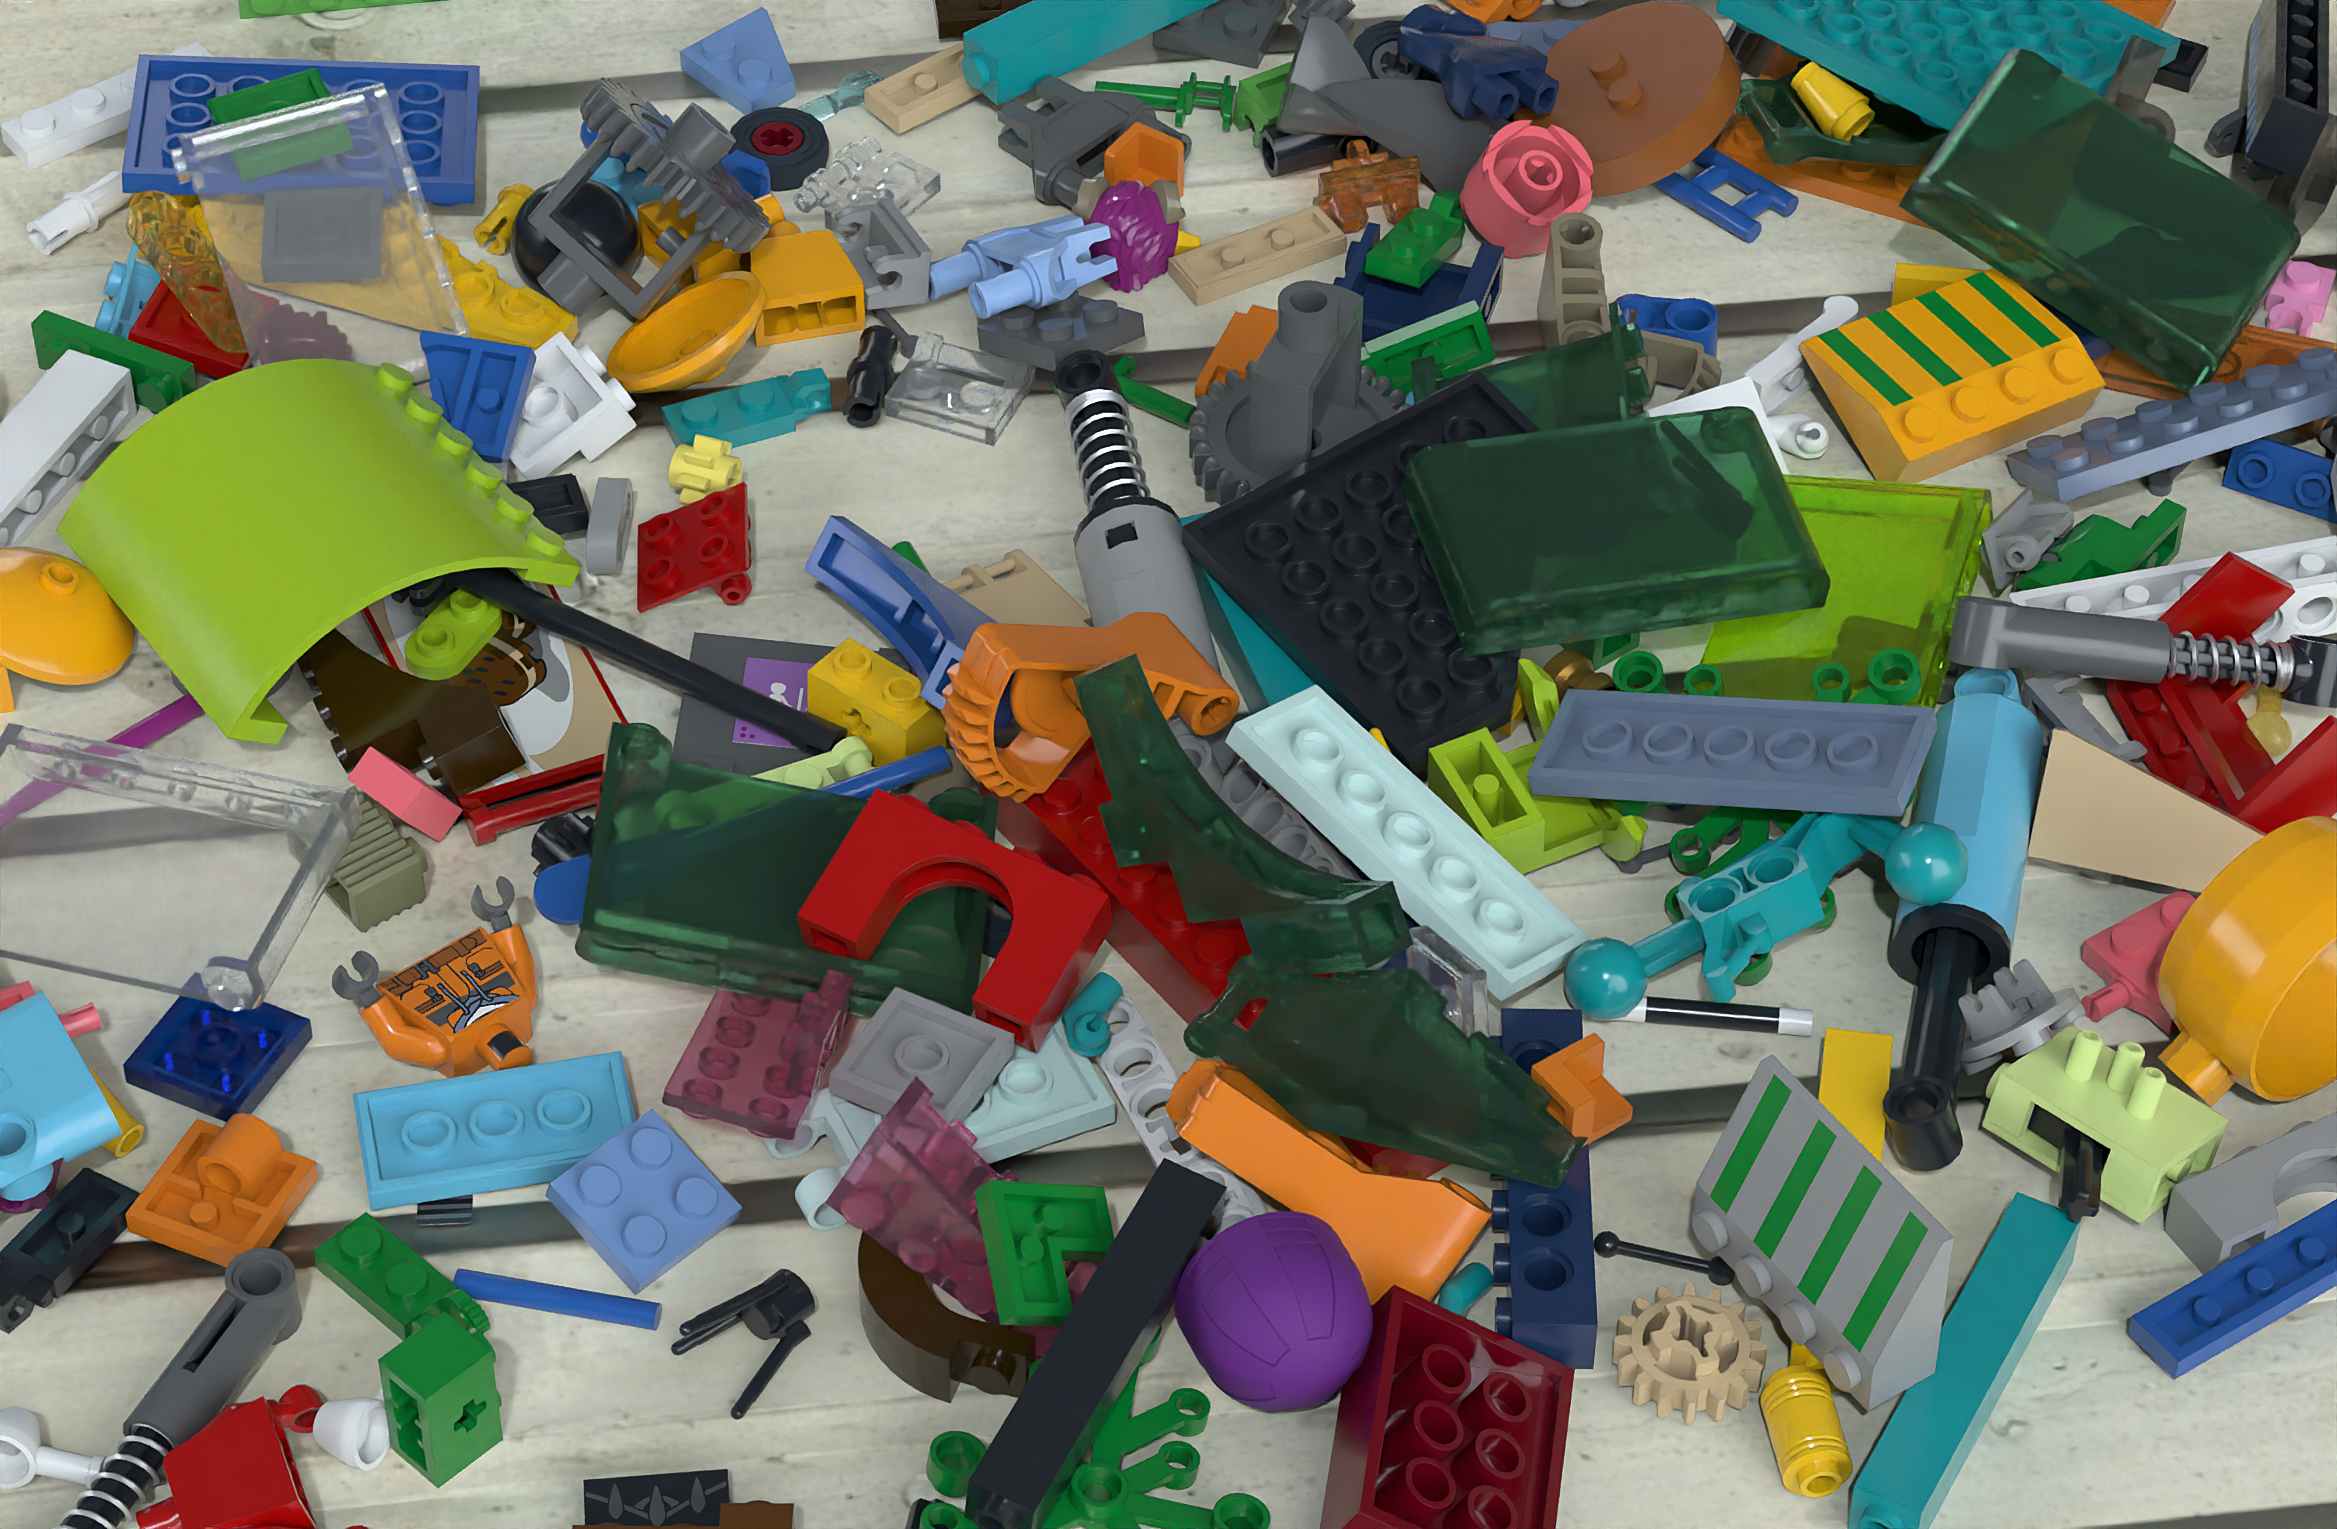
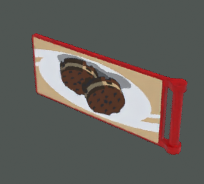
M488 568L562 602L554 586L551 584L523 580L513 568ZM454 588L450 593L458 590V588ZM391 594L366 606L360 612L387 665L412 674L406 665L405 643L428 615L418 616L412 613L409 597L403 603H399L393 600ZM501 609L502 624L500 629L469 664L453 677L443 680H432L467 688H475L485 682L507 718L527 762L460 798L456 796L446 780L458 806L463 809L462 814L475 846L496 841V834L570 811L634 792L643 797L660 790L658 774L651 757L642 750L590 652L580 644ZM623 763L627 767L492 809H488L486 806L493 802Z

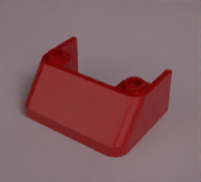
M2228 551L2157 621L2165 622L2169 627V631L2174 636L2187 630L2194 638H2199L2203 633H2209L2217 641L2224 636L2230 635L2236 643H2241L2246 638H2252L2256 642L2252 633L2296 591L2291 583ZM2166 673L2159 684L2107 679V695L2132 739L2141 742L2147 749V753L2143 755V758L2152 774L2266 834L2301 818L2311 816L2332 817L2337 812L2336 717L2329 715L2275 765L2237 702L2252 687L2250 682L2238 681L2235 686H2232L2229 680L2217 679L2211 684L2208 677L2196 676L2193 681H2189L2187 675L2175 674L2171 679H2168Z

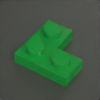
M989 1180L974 1190L1000 1325L1059 1327L1065 1322L1073 1309L1063 1261L1100 1263L1114 1241L1104 1187Z

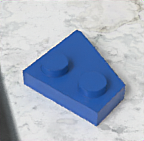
M421 330L419 339L421 348L426 356L431 378L429 380L433 401L442 407V416L454 429L461 431L473 441L472 449L483 461L488 463L508 462L537 359L531 347Z

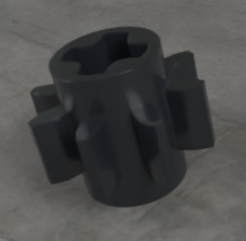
M573 811L568 812L566 817L559 815L548 819L539 827L532 840L531 856L540 862L533 875L538 877L543 870L550 866L605 849L606 847L602 842L607 838L609 832L589 815L581 819Z

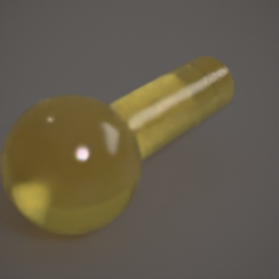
M2259 684L2256 714L2247 719L2242 728V735L2245 741L2252 747L2267 751L2271 758H2275L2285 754L2290 748L2292 730L2288 721L2281 716V693L2273 691L2266 684Z

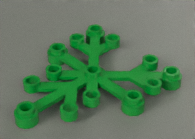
M1888 648L1880 651L1871 659L1868 665L1869 685L1849 701L1848 699L1852 694V685L1848 670L1838 663H1826L1819 666L1812 674L1811 682L1816 701L1902 706L1909 703L1920 691L1922 680L1919 663L1916 657L1905 649ZM1646 651L1630 652L1622 656L1614 665L1612 677L1616 691L1672 694L1666 689V679L1662 663L1652 653ZM1709 664L1694 666L1686 673L1684 686L1687 695L1724 697L1725 688L1722 675L1716 667ZM1896 679L1905 681L1900 685H1887L1890 681ZM1830 680L1842 682L1839 687L1832 690L1822 688V685ZM1641 682L1650 683L1649 685L1642 688H1632L1634 685ZM1701 682L1714 683V686L1706 691L1694 689ZM1915 787L1913 788L1906 808L1910 806L1914 799ZM1606 799L1609 807L1625 817L1628 815L1641 816L1652 805H1699ZM1718 806L1695 826L1682 829L1672 837L1670 850L1674 864L1684 872L1694 873L1701 871L1711 860L1710 848L1743 822L1741 840L1697 875V877H1701L1704 880L1768 841L1770 820L1786 833L1804 813L1799 810ZM1689 845L1701 847L1700 851L1694 855L1687 856L1680 853L1683 848ZM1679 885L1673 887L1665 898L1668 917L1672 924L1684 919L1683 913L1676 910V907L1679 905L1676 893L1679 892ZM1828 886L1819 900L1827 903L1826 907L1822 909L1825 919L1809 926V928L1821 929L1827 927L1837 916L1835 896ZM1771 950L1764 954L1750 956L1757 961L1746 966L1733 982L1743 986H1751L1763 980L1772 968L1773 958Z
M1162 1326L1158 1329L1089 1446L1092 1449L1090 1462L1085 1463L1081 1459L1041 1529H1070L1077 1525L1086 1529H1141L1138 1524L1161 1529L1269 1528L1270 1513L1268 1508L1258 1498L1249 1494L1231 1493L1225 1495L1216 1502L1213 1510L1143 1495L1161 1485L1172 1490H1183L1193 1485L1200 1464V1455L1192 1445L1186 1442H1167L1160 1447L1158 1454L1122 1471L1118 1469L1120 1456L1171 1432L1185 1437L1196 1436L1202 1433L1207 1425L1211 1408L1210 1401L1205 1394L1193 1388L1178 1389L1170 1395L1169 1401L1128 1419L1139 1367L1155 1356ZM1042 1358L1036 1360L1031 1365L1028 1381L1030 1380L1031 1376L1033 1375ZM1179 1410H1190L1194 1412L1196 1415H1187L1180 1412ZM948 1431L938 1435L930 1445L926 1464V1475L935 1490L951 1498L967 1495L968 1481L984 1456L986 1448L977 1437L967 1432ZM1168 1463H1180L1186 1468H1175ZM945 1502L928 1505L921 1514L919 1529H935L932 1527L935 1524H942L950 1529H979L973 1521L964 1517V1512H961L954 1505Z

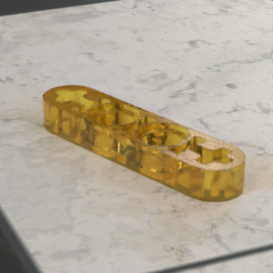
M154 190L141 191L134 194L129 200L125 229L133 242L212 343L218 348L233 353H247L257 348L256 337L258 328L265 317L264 310L175 198L164 192ZM180 250L188 252L194 256L184 257L172 254L168 251ZM195 286H211L221 290V292L203 291Z

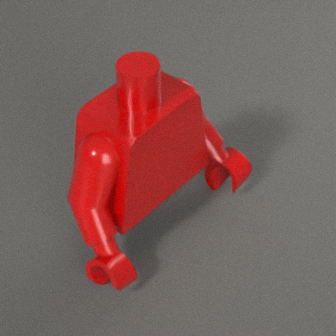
M301 1384L288 1389L281 1396L279 1402L275 1399H265L262 1396L250 1402L234 1403L225 1407L188 1441L166 1454L162 1463L172 1497L136 1512L139 1528L318 1529L288 1436L283 1428L289 1427L292 1431L298 1433H312L317 1412L324 1404L319 1394L310 1386ZM357 1525V1526L348 1527V1528H346V1529H368V1528L365 1527V1526H362V1525Z

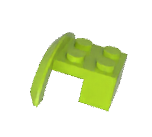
M1522 658L1518 660V672L1523 701L1536 738L1535 742L1503 753L1487 727L1428 749V788L1522 875L1595 846H1599L1606 855L1616 861L1632 860L1640 852L1648 829V825L1643 817L1634 815L1623 817L1618 811L1609 807L1606 799L1533 795L1527 774L1558 711L1560 703L1556 684L1551 676L1530 659Z

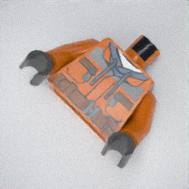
M499 876L496 881L497 891L503 901L502 905L492 906L486 903L479 885L476 886L470 902L471 909L476 917L482 921L491 922L494 932L488 934L480 926L376 984V990L373 984L378 978L379 966L375 958L368 952L357 951L351 958L352 965L361 975L362 981L352 979L342 965H339L334 971L332 987L335 993L347 1000L358 999L362 1005L358 1013L383 1050L393 1060L427 1069L434 1068L447 1078L472 1075L488 1065L494 1071L528 1066L532 1053L526 1043H528L533 1035L530 1014L538 1006L537 969L520 923L512 925L508 910L514 901L515 891L512 883L507 878Z

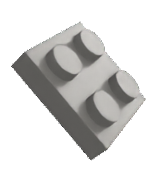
M895 987L829 1074V1093L949 1142L1014 1053V1034Z

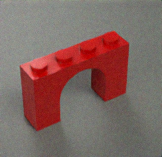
M876 788L797 914L804 945L862 972L894 918L911 900L927 891L947 886H963L983 891L994 897L1007 909L1013 922L1005 944L972 996L976 1019L1013 1033L1014 1044L1036 1054L1113 926L1109 894H1106L1102 886L1087 876L1072 874L1070 877L1048 867L1040 856L1026 848L1014 847L1011 850L989 840L985 832L967 821L957 820L955 823H952L932 814L931 810L923 802L913 796L899 794L895 797Z

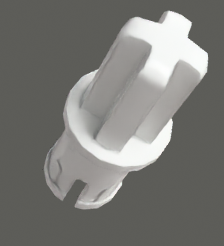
M113 171L80 193L77 191L68 192L64 195L63 202L57 205L56 208L29 222L26 226L27 232L33 233L38 230L36 233L29 235V239L38 251L49 255L77 234L79 235L83 231L91 233L96 230L100 219L127 203L134 193H123L122 172Z

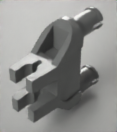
M1052 75L1035 85L1036 96L1048 101L1047 104L1037 111L1014 100L998 110V121L1011 127L998 136V146L1031 168L1035 197L1049 205L1063 202L1073 208L1074 204L1077 203L1082 181L1085 178L1093 177L1104 169L1106 150L1135 122L1181 140L1184 144V162L1189 156L1192 146L1191 138L1188 135L1180 133L1157 120L1153 107L1143 100L1121 92L1082 91Z

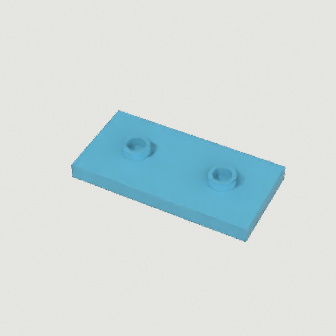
M621 1051L353 1094L371 1211L553 1181L636 1121Z

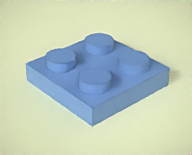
M653 1109L549 1183L545 1194L635 1296L736 1221L742 1210V1206Z

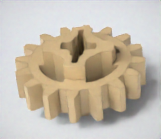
M1686 1283L1683 1295L1675 1297L1665 1286L1657 1287L1656 1303L1652 1304L1638 1296L1633 1301L1632 1315L1621 1314L1618 1319L1617 1336H1614L1612 1363L1618 1365L1617 1382L1619 1386L1634 1385L1632 1402L1637 1406L1645 1404L1651 1399L1658 1403V1418L1664 1419L1670 1414L1672 1409L1682 1410L1686 1424H1693L1697 1411L1706 1410L1714 1421H1720L1723 1418L1724 1404L1726 1402L1732 1407L1742 1410L1746 1407L1748 1391L1759 1392L1761 1388L1768 1347L1767 1343L1760 1341L1762 1331L1760 1320L1744 1321L1746 1304L1742 1301L1733 1303L1728 1307L1722 1305V1290L1714 1288L1706 1298L1697 1296L1693 1283Z

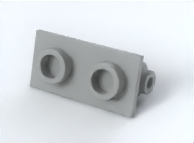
M2026 488L1982 531V558L1986 567L1992 570L1996 589H2003L2019 571L2034 568L2041 560L2042 553L2054 542V537L2064 536L2072 529L2074 515L2066 503L2060 501L2035 503L2032 488Z

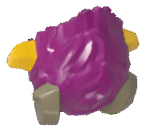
M1104 177L1085 178L1082 181L1077 203L1074 204L1071 211L1074 215L1082 217L1084 226L1097 222L1108 225L1111 238L1091 244L1089 251L1091 260L1104 254L1116 259L1118 270L1102 277L1105 282H1110L1115 291L1120 288L1129 294L1132 289L1136 292L1141 290L1143 284H1147L1151 278H1157L1160 274L1167 272L1168 258L1200 247L1201 239L1199 236L1187 234L1179 229V220L1184 218L1186 213L1184 208L1181 207L1175 181L1158 179L1149 186H1146L1139 180L1120 181L1114 186Z

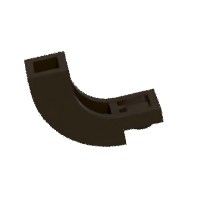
M877 1200L861 1235L858 1252V1271L862 1322L871 1346L879 1358L905 1383L924 1394L950 1404L960 1383L975 1386L988 1394H1004L1019 1398L1027 1385L1030 1367L1036 1361V1336L963 1316L939 1302L930 1290L944 1262L942 1217Z

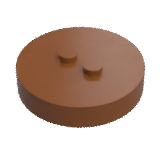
M1671 1L1634 4L1608 12L1583 24L1544 54L1548 57L1545 73L1559 82L1554 107L1551 112L1535 114L1527 108L1516 110L1513 113V122L1533 120L1530 125L1548 129L1552 124L1569 132L1582 144L1592 161L1594 171L1591 176L1592 197L1618 195L1643 188L1671 175L1704 151L1720 134L1734 112L1740 95L1741 73L1739 65L1720 28L1712 17L1704 11L1685 3Z

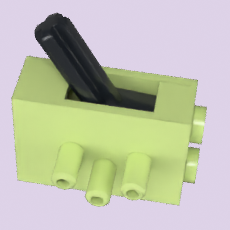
M2069 1025L2054 1035L2050 1041L2028 1052L2013 1064L2008 1062L2002 1064L1993 1074L1986 1089V1097L1991 1100L1982 1126L2060 1174L2058 1206L2067 1211V1219L2069 1221L2080 1223L2083 1216L2095 1217L2099 1212L2101 1199L2136 1222L2141 1223L2170 1202L2173 1186L2183 1177L2195 1171L2205 1172L2211 1169L2229 1119L2166 1082L2165 1075L2159 1069L2141 1067L2145 1050L2140 1044L2134 1041L2121 1042L2116 1052L2103 1044V1038L2096 1031L2090 1029L2080 1030L2073 1025Z

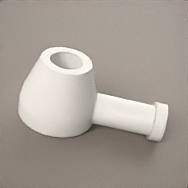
M382 1388L373 1398L355 1397L323 1404L317 1412L313 1424L315 1443L349 1467L364 1471L377 1467L385 1457L390 1446Z
M14 1406L0 1410V1488L13 1489L22 1487L29 1483L35 1474L82 1484L85 1485L86 1489L90 1490V1478L96 1473L104 1472L103 1464L106 1456L94 1454L93 1457L42 1446L40 1424L31 1412Z

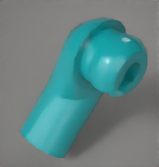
M1099 972L1068 1006L1061 1017L1068 1046L1073 1052L1081 1056L1094 1057L1100 1055L1110 1044V1026L1104 1016L1123 995V989L1118 981L1107 973Z
M1472 1262L1466 1265L1442 1285L1437 1305L1466 1318L1470 1307L1492 1289L1494 1280L1491 1271L1479 1262Z

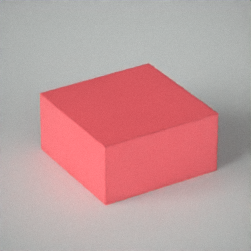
M371 746L347 778L397 817L438 842H441L463 811L462 808L409 769Z

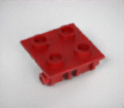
M745 482L722 491L710 493L703 499L669 513L659 514L649 521L638 525L637 610L640 613L709 585L729 605L742 603L751 593L752 581L746 573L751 566V542L748 538L751 518L748 514V493Z

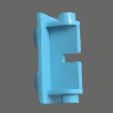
M133 242L124 264L114 261L103 294L113 298L112 301L104 299L94 328L127 340L130 329L165 274L163 268L157 264H144L135 260L139 244Z

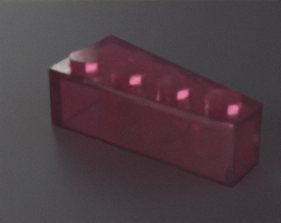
M916 1076L878 1124L825 1203L845 1217L851 1225L861 1229L901 1258L908 1267L920 1272L958 1300L968 1311L977 1314L988 1323L1035 1335L1036 1359H1041L1062 1325L1059 1327L1000 1325L974 1190L989 1180L1020 1181L1009 1170L998 1175L972 1148L978 1138L959 1119L949 1125L928 1103L934 1093ZM1063 1261L1072 1307L1076 1304L1100 1263Z

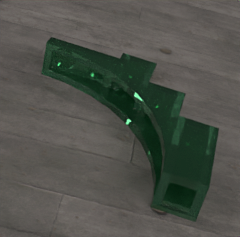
M1136 653L1119 656L1072 677L1113 798L1098 805L1118 866L1126 867L1168 861L1189 923L1240 917L1261 980L1364 970L1414 945L1393 881L1354 880L1318 870L1278 849L1244 823L1215 793L1177 741L1155 701Z

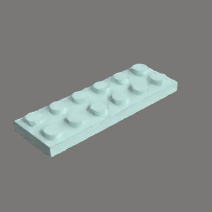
M1317 684L1234 723L1225 742L1247 762L1251 769L1260 774L1298 813L1309 820L1344 856L1359 867L1391 900L1395 901L1426 930L1434 941L1442 945L1476 977L1482 986L1492 992L1500 1001L1567 965L1572 953L1586 941L1591 940L1588 935Z

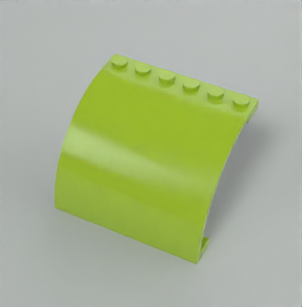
M329 358L295 359L246 369L216 380L160 411L121 443L90 476L70 504L56 529L87 569L97 577L105 591L226 738L278 745L289 724L265 697L269 690L289 667L323 636L366 606L395 591L451 572L493 567L513 568L523 580L571 588L582 568L565 550L563 538L542 525L532 514L534 511L533 506L522 497L514 494L502 481V472L495 466L482 460L472 449L473 441L461 431L454 429L442 416V407L433 400L423 396L412 384L414 381L413 376L395 364L383 362L378 367Z

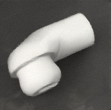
M1797 412L1767 416L1779 448L1801 459H1814L1826 452L1829 445V432L1821 422L1812 420L1808 416Z

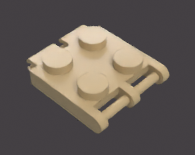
M1021 549L1007 552L1004 555L1003 561L984 568L977 564L966 567L962 570L961 576L941 583L953 592L966 588L967 591L957 595L998 623L1090 627L1091 615ZM1006 572L1010 574L997 580L993 579V577Z

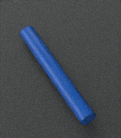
M458 1268L453 1281L457 1289H463L470 1295L471 1299L654 1331L658 1329L661 1320L662 1305L657 1302Z

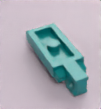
M822 368L796 371L790 377L788 375H778L776 378L772 377L747 383L735 388L662 407L663 424L676 448L680 444L693 446L695 435L700 434L731 442V449L795 432V423L810 414L831 409L830 382Z

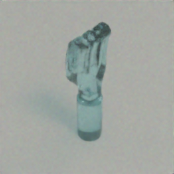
M871 69L854 72L840 80V86L837 91L825 94L796 109L812 114L821 122L836 115L845 108L865 104L864 89L884 80V78L878 76Z

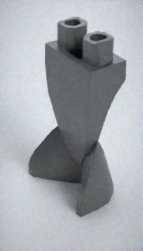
M1311 11L1286 78L1276 130L1294 135L1368 136L1412 164L1428 178L1437 192L1446 189L1461 193L1468 173L1494 135L1512 122L1504 119L1493 120L1487 115L1464 118L1448 103L1442 83L1428 80L1372 79L1365 63L1344 30L1329 17Z

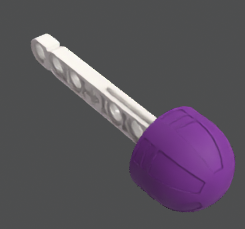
M1121 996L1104 1018L1108 1021V1024L1116 1021H1126L1128 1024L1122 1031L1110 1036V1044L1107 1049L1093 1058L1102 1074L1106 1076L1110 1088L1156 1168H1158L1163 1158H1166L1227 1186L1219 1228L1213 1238L1191 1259L1178 1282L1174 1298V1311L1178 1326L1199 1364L1206 1370L1213 1383L1232 1399L1251 1408L1264 1411L1295 1410L1316 1406L1336 1394V1391L1360 1368L1367 1354L1372 1337L1373 1312L1361 1274L1338 1234L1325 1221L1302 1212H1269L1253 1184L1185 1139L1183 1140L1189 1151L1179 1155L1174 1150L1171 1141L1176 1140L1180 1135L1176 1132L1177 1124L1169 1118L1168 1113L1158 1118L1144 1117L1149 1108L1155 1104L1168 1101L1173 1093L1171 1089L1177 1082L1178 1077L1156 1039L1152 1037L1136 1005L1129 998ZM1139 1061L1151 1062L1149 1068L1139 1075L1133 1077L1121 1076L1124 1069Z

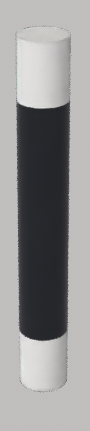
M1643 996L1639 1005L1626 1017L1614 1020L1811 1036L1813 1010Z

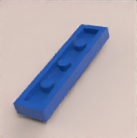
M2337 1199L2134 1314L2131 1318L2128 1334L2174 1379H2177L2337 1286Z

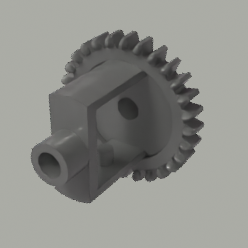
M604 77L586 95L580 105L582 119L588 122V129L590 131L600 130L597 138L528 216V221L561 250L537 280L556 302L578 317H583L606 291L632 316L644 319L712 241L718 242L722 240L723 248L731 249L735 253H747L760 242L772 227L768 222L770 220L769 217L762 212L763 208L752 200L753 196L739 185L741 182L723 169L725 166L719 162L736 143V140L716 118L692 102L673 123L670 117L666 114L664 116L661 115L649 101L645 103L633 90L629 91L621 83L618 82L616 84L611 78L606 80ZM623 152L631 157L625 168L627 172H632L638 167L647 172V177L643 182L644 188L652 186L655 182L664 188L665 192L661 197L662 204L677 198L682 204L678 214L680 219L686 218L692 212L696 213L699 217L695 223V231L687 240L671 225L656 240L655 243L671 258L644 288L560 213L610 155L617 157Z
M1304 280L1289 284L1278 296L1277 330L1257 362L1250 360L1247 366H1245V380L1240 378L1236 370L1230 369L1225 376V387L1221 382L1214 381L1209 388V395H1202L1199 398L1197 411L1192 414L1190 420L1189 458L1193 459L1194 475H1202L1203 490H1216V503L1220 506L1411 406L1410 404H1405L1406 398L1402 390L1396 389L1391 392V383H1389V379L1386 376L1380 377L1376 384L1372 385L1370 367L1365 365L1361 368L1363 296L1347 288L1318 281Z

